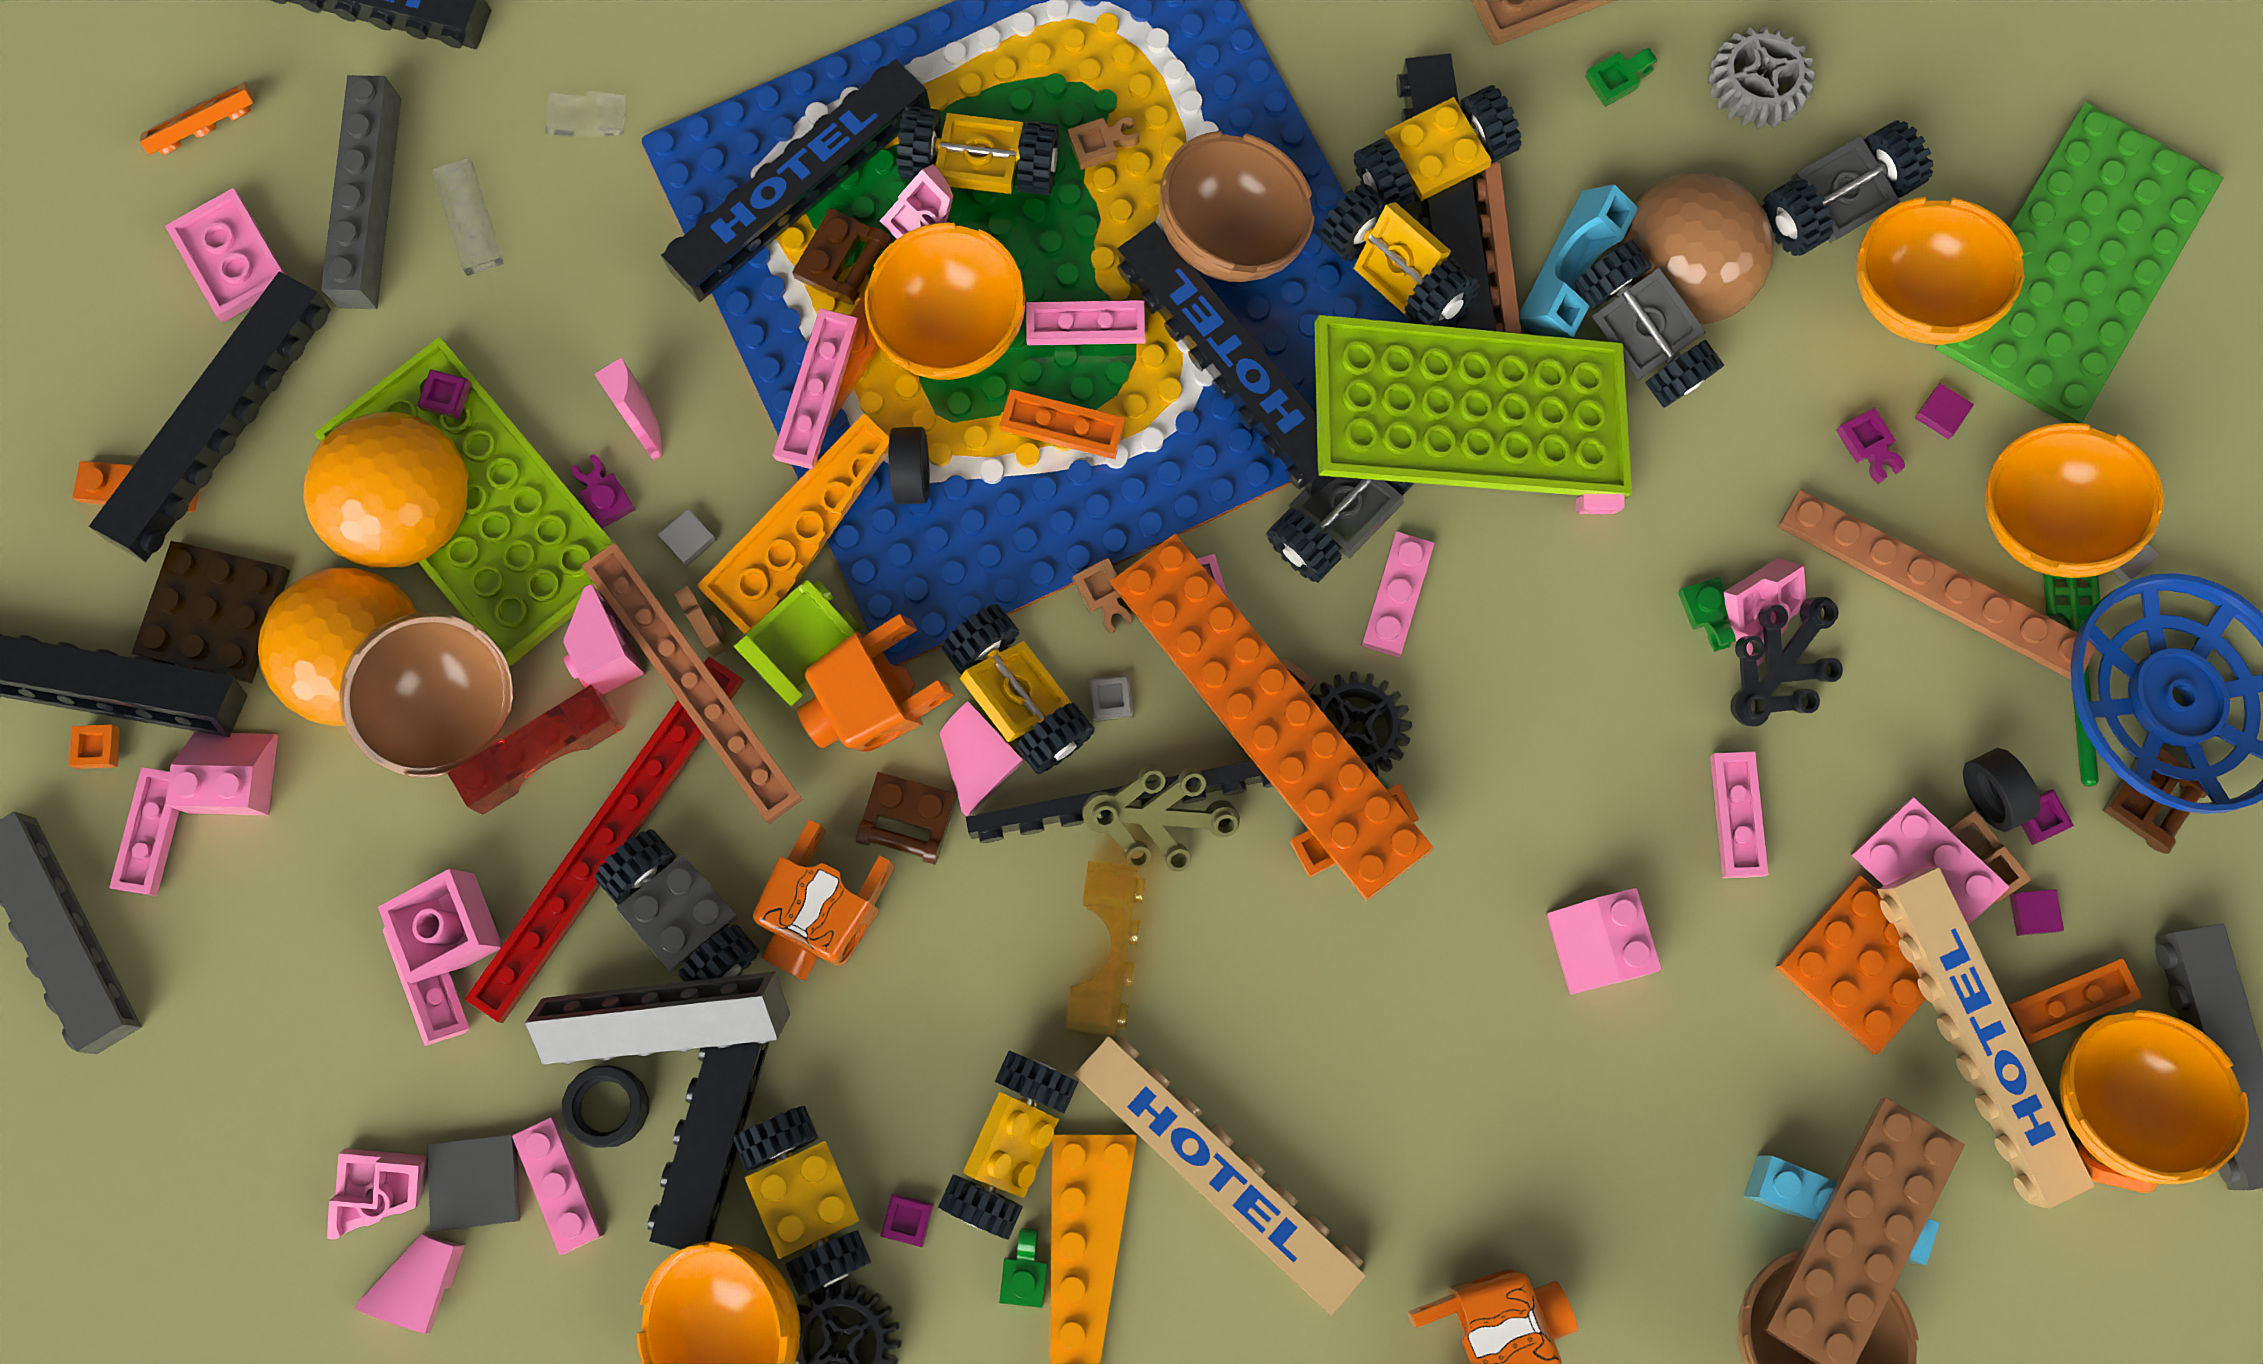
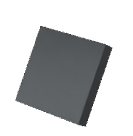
M514 1134L427 1145L430 1232L521 1221L517 1148L512 1138Z

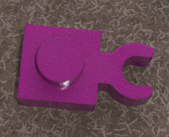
M1875 407L1842 424L1836 430L1856 463L1865 459L1869 461V473L1876 483L1879 484L1888 477L1882 468V464L1889 465L1895 474L1900 473L1905 468V463L1901 456L1890 452L1888 449L1896 440Z
M593 454L590 456L591 461L594 463V469L591 473L583 474L576 464L571 469L576 479L581 484L588 486L578 493L595 522L603 529L636 509L614 473L605 477L606 470L604 464Z

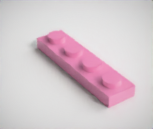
M819 308L774 449L773 456L775 460L814 470L860 325L858 318Z

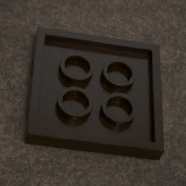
M171 541L131 653L171 665L176 662L185 663L197 670L212 672L214 669H221L232 673L239 681L253 683L259 665L258 643L260 630L270 606L276 597L284 591L290 570L276 564Z

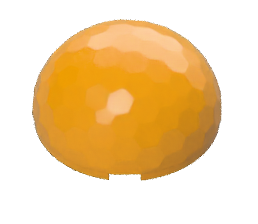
M1919 197L1901 202L1889 208L1869 227L1860 243L1856 260V278L1859 291L1866 307L1877 321L1891 332L1908 340L1924 344L1944 345L1965 341L1989 330L2009 312L2021 292L2025 275L2022 247L2013 231L2004 221L1980 205L1952 197L1951 201H1925L1926 197Z
M955 223L925 225L909 231L896 239L882 252L873 265L874 270L871 273L868 287L865 289V311L869 329L883 352L895 364L915 375L936 380H954L977 374L989 368L1009 349L1020 330L1024 319L1026 299L1021 272L1009 251L997 239L985 231L956 226Z
M399 412L370 413L344 422L319 443L311 457L305 474L304 503L308 519L320 539L337 555L368 568L397 566L401 568L428 558L443 547L456 532L468 505L466 500L467 480L469 477L465 462L455 444L439 428L419 417Z
M2083 423L2047 425L2017 438L2004 449L1995 461L1986 482L1984 495L1985 510L1990 528L1997 541L2014 559L2034 571L2068 578L2097 576L2112 571L2134 558L2152 539L2160 521L2164 504V493L2160 476L2148 456L2122 435L2117 434V436H2113L2090 428V424Z
M335 567L313 572L292 583L276 597L270 606L260 630L258 656L262 674L272 692L291 711L307 720L320 724L345 726L340 712L339 691L343 669L352 652L369 633L382 624L401 616L418 612L413 601L397 584L375 572L356 567Z
M2137 1010L2136 1012L2108 1015L2094 1022L2075 1039L2062 1066L2060 1095L2069 1125L2085 1148L2098 1161L2116 1172L2136 1180L2156 1184H2181L2193 1182L2215 1173L2239 1150L2245 1138L2249 1122L2247 1094L2241 1091L2236 1076L2231 1069L2233 1063L2229 1057L2202 1031L2167 1014Z
M726 1241L700 1242L670 1255L656 1268L650 1277L640 1301V1305H644L641 1324L642 1332L637 1333V1343L642 1364H795L800 1345V1318L792 1290L783 1275L769 1260L748 1247Z

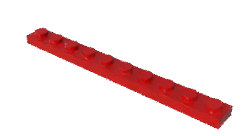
M708 656L704 664L730 700H732L744 683L743 678ZM679 700L675 702L464 1000L496 1022L504 1023L600 887L599 883L595 880V873L599 872L598 868L600 865L606 863L605 859L609 855H614L620 845H626L628 839L636 836L705 738Z

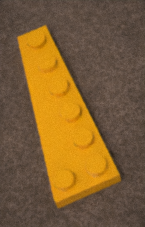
M863 413L816 462L814 470L809 469L696 585L744 634L792 592L888 455L889 436Z
M1053 1135L1050 1364H1101L1137 1135Z

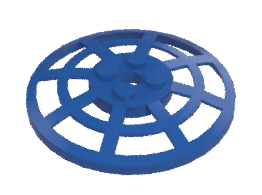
M2178 573L2153 574L2134 579L2108 593L2093 606L2080 626L2073 645L2070 669L2073 698L2084 730L2099 755L2119 777L2134 789L2158 803L2181 811L2201 814L2227 813L2256 804L2263 800V779L2254 788L2238 797L2229 799L2216 778L2236 768L2248 754L2263 759V741L2257 739L2261 720L2258 692H2263V674L2252 677L2249 668L2239 653L2221 635L2234 617L2250 631L2263 647V613L2241 595L2207 579ZM2158 591L2190 594L2207 600L2219 608L2206 626L2185 617L2160 615ZM2141 593L2144 618L2125 626L2110 640L2095 625L2096 621L2114 604L2129 596ZM2163 629L2182 631L2198 639L2191 650L2167 648ZM2146 631L2151 655L2137 664L2120 649L2130 638ZM2087 640L2102 654L2097 677L2100 701H2088L2084 686L2083 661ZM2212 649L2227 662L2237 680L2224 682L2217 669L2206 660ZM2112 665L2130 678L2128 682V698L2111 699L2110 674ZM2173 688L2178 689L2183 694L2185 706L2179 705L2174 700L2172 695ZM2243 696L2245 718L2242 731L2226 723L2230 710L2229 698ZM2134 714L2140 725L2148 732L2142 747H2139L2127 734L2117 716ZM2105 717L2118 741L2137 759L2134 772L2111 749L2094 718ZM2217 736L2235 746L2223 760L2210 766L2199 743ZM2163 743L2183 747L2192 768L2176 767L2158 760L2157 757ZM2153 770L2175 779L2199 780L2211 802H2189L2161 791L2149 784Z

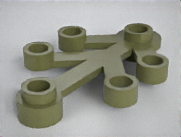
M1146 765L1139 771L1136 778L1114 794L1108 792L1092 794L1083 806V820L1092 831L1098 833L1109 832L1124 850V856L1128 865L1134 869L1146 867L1151 861V853L1143 841H1136L1123 823L1140 824L1164 853V859L1168 867L1172 871H1183L1190 865L1191 856L1187 848L1183 844L1177 843L1164 826L1209 829L1215 836L1228 837L1236 832L1240 824V817L1235 807L1225 800L1213 802L1206 811L1169 808L1185 795L1197 796L1204 791L1206 781L1198 769L1187 768L1183 770L1175 782L1162 790L1166 782L1163 772L1156 765ZM1149 775H1158V778L1155 782L1150 784L1145 783V780ZM1190 778H1198V782L1195 785L1185 786ZM1161 791L1142 806L1129 805L1143 792L1153 794ZM1101 811H1111V813L1104 818H1097L1098 814ZM1222 819H1230V821L1223 826H1218L1219 822ZM1144 851L1140 858H1131L1134 852ZM1175 854H1184L1181 860L1171 861Z

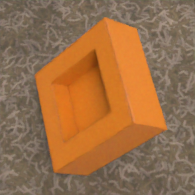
M113 724L72 726L69 766L75 769L117 767L120 727Z

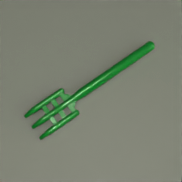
M2043 574L2047 616L2052 617L2058 614L2068 623L2069 629L2078 633L2083 620L2093 606L2101 600L2098 575L2068 578ZM2054 579L2066 580V587H2055ZM2077 580H2088V587H2077ZM2056 597H2067L2068 605H2057ZM2078 597H2089L2090 605H2079ZM2087 666L2084 672V686L2087 694L2088 701H2091L2089 671ZM2073 698L2081 783L2084 786L2092 787L2097 785L2099 781L2096 748L2084 730Z

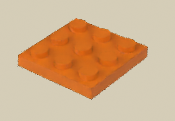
M1861 875L1853 878L1775 968L1869 1052L1875 1055L1883 1050L1926 998L1919 989L1918 979L1920 977L1913 963L1909 962L1900 950L1899 940L1901 938L1895 925L1886 919L1881 910L1880 901L1882 898L1878 890Z

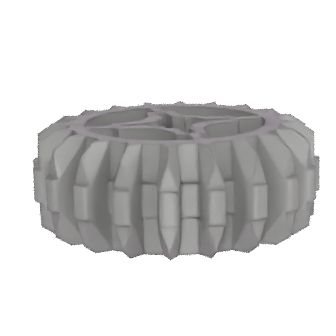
M1764 25L1757 34L1749 27L1747 30H1744L1742 35L1735 32L1728 42L1721 44L1717 51V56H1714L1710 64L1711 72L1708 76V83L1713 85L1710 90V97L1720 98L1717 102V110L1724 108L1730 110L1728 120L1738 116L1742 118V127L1747 125L1749 121H1754L1757 130L1763 127L1766 122L1773 129L1779 125L1781 120L1787 123L1793 118L1795 113L1800 112L1804 108L1806 100L1812 94V83L1816 72L1810 70L1813 58L1803 57L1806 52V45L1799 47L1793 45L1795 35L1785 39L1781 37V28L1775 31L1774 34H1769ZM1744 60L1746 66L1741 73L1735 74L1734 64ZM1782 82H1787L1788 92L1779 96L1777 92L1779 85Z

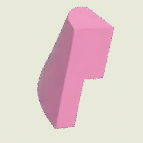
M934 164L919 172L898 196L899 200L884 215L880 222L896 239L909 231L925 225L947 223L953 194L946 179Z
M621 357L594 375L654 461L662 456V441L658 421L647 395Z
M1777 558L1724 591L1728 619L1734 631L1736 642L1744 636H1757L1764 643L1763 627L1759 623L1758 616L1760 610L1767 605H1781L1786 609L1788 621L1781 628V635L1784 633L1789 620L1794 615H1797L1802 603L1806 600L1803 565ZM1774 611L1770 614V620L1773 624L1776 621ZM1751 642L1747 644V652L1749 655H1751L1753 652V645L1751 644ZM1762 657L1756 660L1757 666L1764 660Z
M968 701L956 711L940 731V737L961 811L967 817L995 793L994 789L1023 764L1024 761Z
M345 1148L339 1152L336 1195L329 1200L327 1239H337L353 1229L364 1225L367 1227L380 1222L389 1215L401 1214L416 1208L420 1203L428 1171L427 1155Z
M421 1234L358 1301L355 1310L423 1334L431 1333L444 1291L452 1286L465 1245L428 1234Z

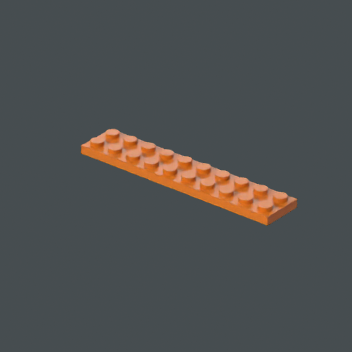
M1176 534L1169 537L1111 580L1112 587L1366 902L1433 850V845Z

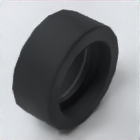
M923 427L892 428L889 435L888 456L893 501L895 504L927 503L929 499L930 471L925 429Z
M1995 748L1965 763L1962 773L1968 796L1979 814L1993 828L2007 832L2038 817L2041 805L2036 785L2027 769L2009 751Z
M610 1065L593 1066L579 1073L568 1085L562 1099V1118L568 1132L577 1141L591 1147H617L632 1140L643 1128L649 1113V1097L643 1083L632 1072ZM602 1081H612L621 1085L626 1090L630 1099V1111L627 1119L619 1128L610 1132H599L591 1129L585 1123L581 1114V1102L585 1093L593 1085Z

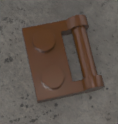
M830 208L793 269V276L795 279L846 304L854 305L859 296L857 290L880 251L888 247L891 237L879 228L869 227ZM860 241L865 242L864 249L845 281L837 282Z
M2161 748L2157 757L2158 760L2176 767L2190 769V767ZM2135 759L2132 765L2130 766V769L2133 772L2137 759ZM2154 770L2152 772L2149 784L2169 795L2179 782L2184 790L2178 798L2197 803L2199 798L2207 796L2199 780L2175 779ZM2123 779L2102 809V811L2144 838L2151 848L2165 854L2171 852L2176 844L2174 837L2190 814L2187 811L2171 808L2160 827H2158L2152 821L2163 804L2140 793Z
M877 772L863 819L858 827L856 843L866 846L874 843L921 856L923 857V862L935 865L941 852L957 795L956 793ZM879 817L929 830L931 834L928 841L878 828L876 825Z

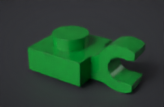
M1650 48L1642 50L1628 60H1625L1622 54L1618 52L1588 69L1585 78L1606 107L1637 90L1640 84L1639 79L1653 72L1654 69L1651 65L1657 62V58Z
M1720 577L1682 588L1678 593L1692 629L1705 627L1714 652L1730 648V643L1736 641L1732 627L1725 621L1728 619L1724 598L1725 589Z
M1021 1228L1019 1231L1017 1258H1004L1000 1304L1043 1307L1048 1262L1035 1260L1038 1229Z

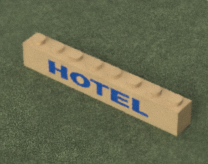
M1940 868L1920 869L1877 889L1882 898L1880 901L1881 910L1886 919L1894 924L1901 938L1899 940L1900 950L1904 957L1913 963L1920 977L1918 979L1919 989L1923 996L1929 1002H1932L1939 1016L1937 1018V1026L1943 1037L1952 1043L1957 1053L1956 1065L1958 1070L1967 1081L1971 1082L1977 1095L1975 1098L1976 1107L1982 1117L1990 1122L1997 1136L1994 1138L1995 1146L2000 1155L2010 1163L2016 1175L2013 1180L2014 1185L2020 1196L2029 1204L2050 1209L2094 1188L2091 1177Z
M1108 1036L1074 1075L1332 1316L1366 1277L1359 1269L1363 1261L1345 1244L1338 1250L1328 1241L1326 1237L1331 1231L1313 1214L1307 1219L1293 1208L1298 1203V1200L1282 1185L1278 1184L1275 1189L1271 1188L1261 1178L1266 1171L1248 1154L1241 1160L1230 1149L1234 1141L1216 1124L1209 1130L1197 1118L1203 1112L1185 1095L1178 1101L1170 1094L1166 1088L1171 1082L1155 1067L1152 1066L1148 1071L1141 1067L1135 1061L1139 1053L1125 1039L1120 1037L1115 1042Z

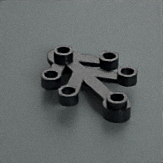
M1811 597L1802 603L1800 608L1802 625L1783 650L1781 628L1788 621V613L1781 605H1767L1759 612L1758 619L1763 627L1764 643L1757 636H1744L1736 642L1735 652L1740 659L1742 688L1732 697L1730 709L1732 715L1739 723L1749 727L1760 726L1767 721L1772 712L1794 710L1797 713H1813L1820 705V698L1818 693L1812 689H1798L1792 695L1786 696L1771 695L1782 682L1817 679L1820 682H1836L1841 678L1843 667L1836 658H1821L1816 663L1794 665L1819 630L1831 627L1837 620L1839 614L1838 607L1830 598ZM1822 607L1824 609V618L1821 616ZM1772 611H1774L1776 614V621L1774 624L1770 620V614ZM1749 642L1753 645L1751 655L1747 652V644ZM1765 651L1766 673L1759 681L1756 660L1760 659ZM1827 664H1829L1831 668V673L1829 676H1827L1825 673V667ZM1804 695H1806L1808 698V704L1806 707H1804L1802 704V698ZM1753 700L1755 701L1756 706L1754 713L1751 709V703Z

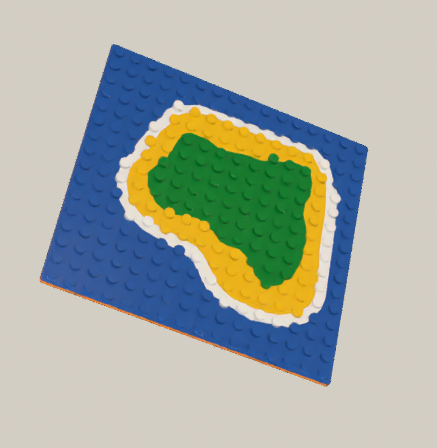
M955 0L660 128L642 138V145L685 235L696 226L698 219L707 212H713L725 202L726 197L732 190L743 187L755 176V173L762 165L773 162L784 152V149L792 140L800 139L813 128L814 123L821 116L830 114L840 106L848 93L853 90H859L871 79V76L878 68L889 65L895 59L927 89L930 109H937L940 112V138L942 137L947 113L1023 122V126L1026 120L1058 124V159L1054 186L1050 196L1019 192L1017 186L1018 165L1011 194L950 187L953 200L947 223H955L956 226H963L977 231L980 229L990 234L1009 251L1021 272L1026 295L1025 313L1020 330L1009 349L989 368L977 374L954 380H936L915 375L895 364L879 348L826 430L817 461L863 413L888 436L891 429L895 427H923L925 429L930 471L929 499L927 503L895 504L891 493L889 456L887 455L827 540L869 632H872L898 614L911 619L916 626L917 631L883 652L892 665L897 667L942 646L943 641L948 638L952 631L957 630V626L961 622L965 623L968 621L969 616L972 614L977 615L979 610L984 607L987 609L989 605L999 604L1005 613L1009 615L1074 585L1071 579L1072 576L1109 558L1112 566H1115L1160 545L1174 534L1179 536L1292 483L1286 475L1285 470L1287 467L1279 457L1273 459L1268 455L1261 444V435L1254 427L1249 430L1244 426L1236 413L1237 406L1230 398L1224 400L1220 397L1212 385V380L1214 379L1206 369L1200 371L1196 368L1188 356V347L1182 340L1179 342L1174 341L1164 326V322H1166L1158 311L1154 314L1151 313L1145 304V343L1027 345L1026 302L1142 300L1140 297L1142 292L1135 283L1128 285L1118 272L1119 258L1117 248L1154 221L1165 233L1160 219L1158 200L1163 172L1176 151L1189 140L1215 131H1221V134L1238 137H1244L1245 133L1253 135L1272 144L1286 154L1302 172L1312 193L1310 197L1312 213L1315 216L1313 228L1300 254L1283 270L1263 279L1229 282L1207 276L1196 268L1194 269L1316 414L1314 321L1319 315L1414 324L1353 269L1358 260L1356 257L1353 261H1345L1321 240L1320 230L1324 228L1322 226L1323 221L1330 218L1328 215L1330 209H1335L1338 206L1336 202L1340 198L1344 200L1346 195L1239 0ZM1132 117L1134 127L1126 129L1122 133L1132 135L1138 132L1139 143L1129 148L1115 147L1117 151L1116 159L1080 170L1068 138L1067 129L1101 118L1105 119L1107 127H1111L1122 118ZM898 136L712 292L778 436L819 308L850 316L868 287L871 273L874 270L873 265L884 250L880 251L857 290L859 296L854 305L846 304L795 279L792 271L830 208L869 227L883 230L891 237L889 245L896 240L895 236L880 220L899 200L898 196L913 180L902 178L898 174ZM860 241L837 282L845 281L864 249L865 242ZM1010 389L1125 417L1126 424L1116 459L1001 431L1000 422ZM792 464L798 479L809 470V468Z

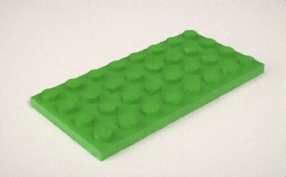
M2085 102L2077 111L2008 226L2017 237L2023 250L2022 259L2025 278L2018 298L2009 312L1989 330L1965 341L1937 345L1935 349L2062 422L2083 423L2224 177Z

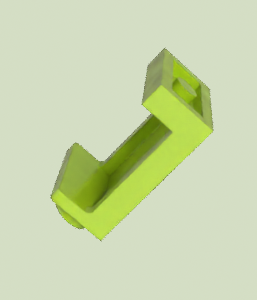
M807 579L801 582L732 645L789 706H792L803 696L802 693L810 687L805 676L806 669L862 628L846 610L842 614L836 611L829 603L834 599L833 595L818 580L813 585Z

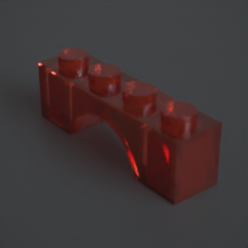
M589 685L447 772L466 806L484 815L518 794L522 783L544 765L566 754L580 750H589L624 727L605 696L593 685Z

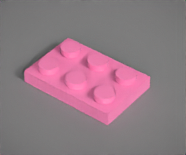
M234 188L165 225L213 312L223 323L252 307L279 271L286 275L245 202Z
M1913 796L1851 853L1883 886L1920 869L1939 867L1967 925L1971 924L2010 888Z

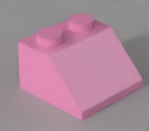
M593 584L584 587L563 640L568 655L564 656L563 659L574 679L579 677L585 688L590 686L597 693L603 695L645 673L617 614Z
M194 732L170 766L166 806L188 814L269 815L278 735L231 733L230 737Z
M448 869L378 906L406 983L417 982L470 966L500 950L503 945L475 873Z
M1637 888L1594 898L1546 914L1570 995L1651 975L1662 970Z

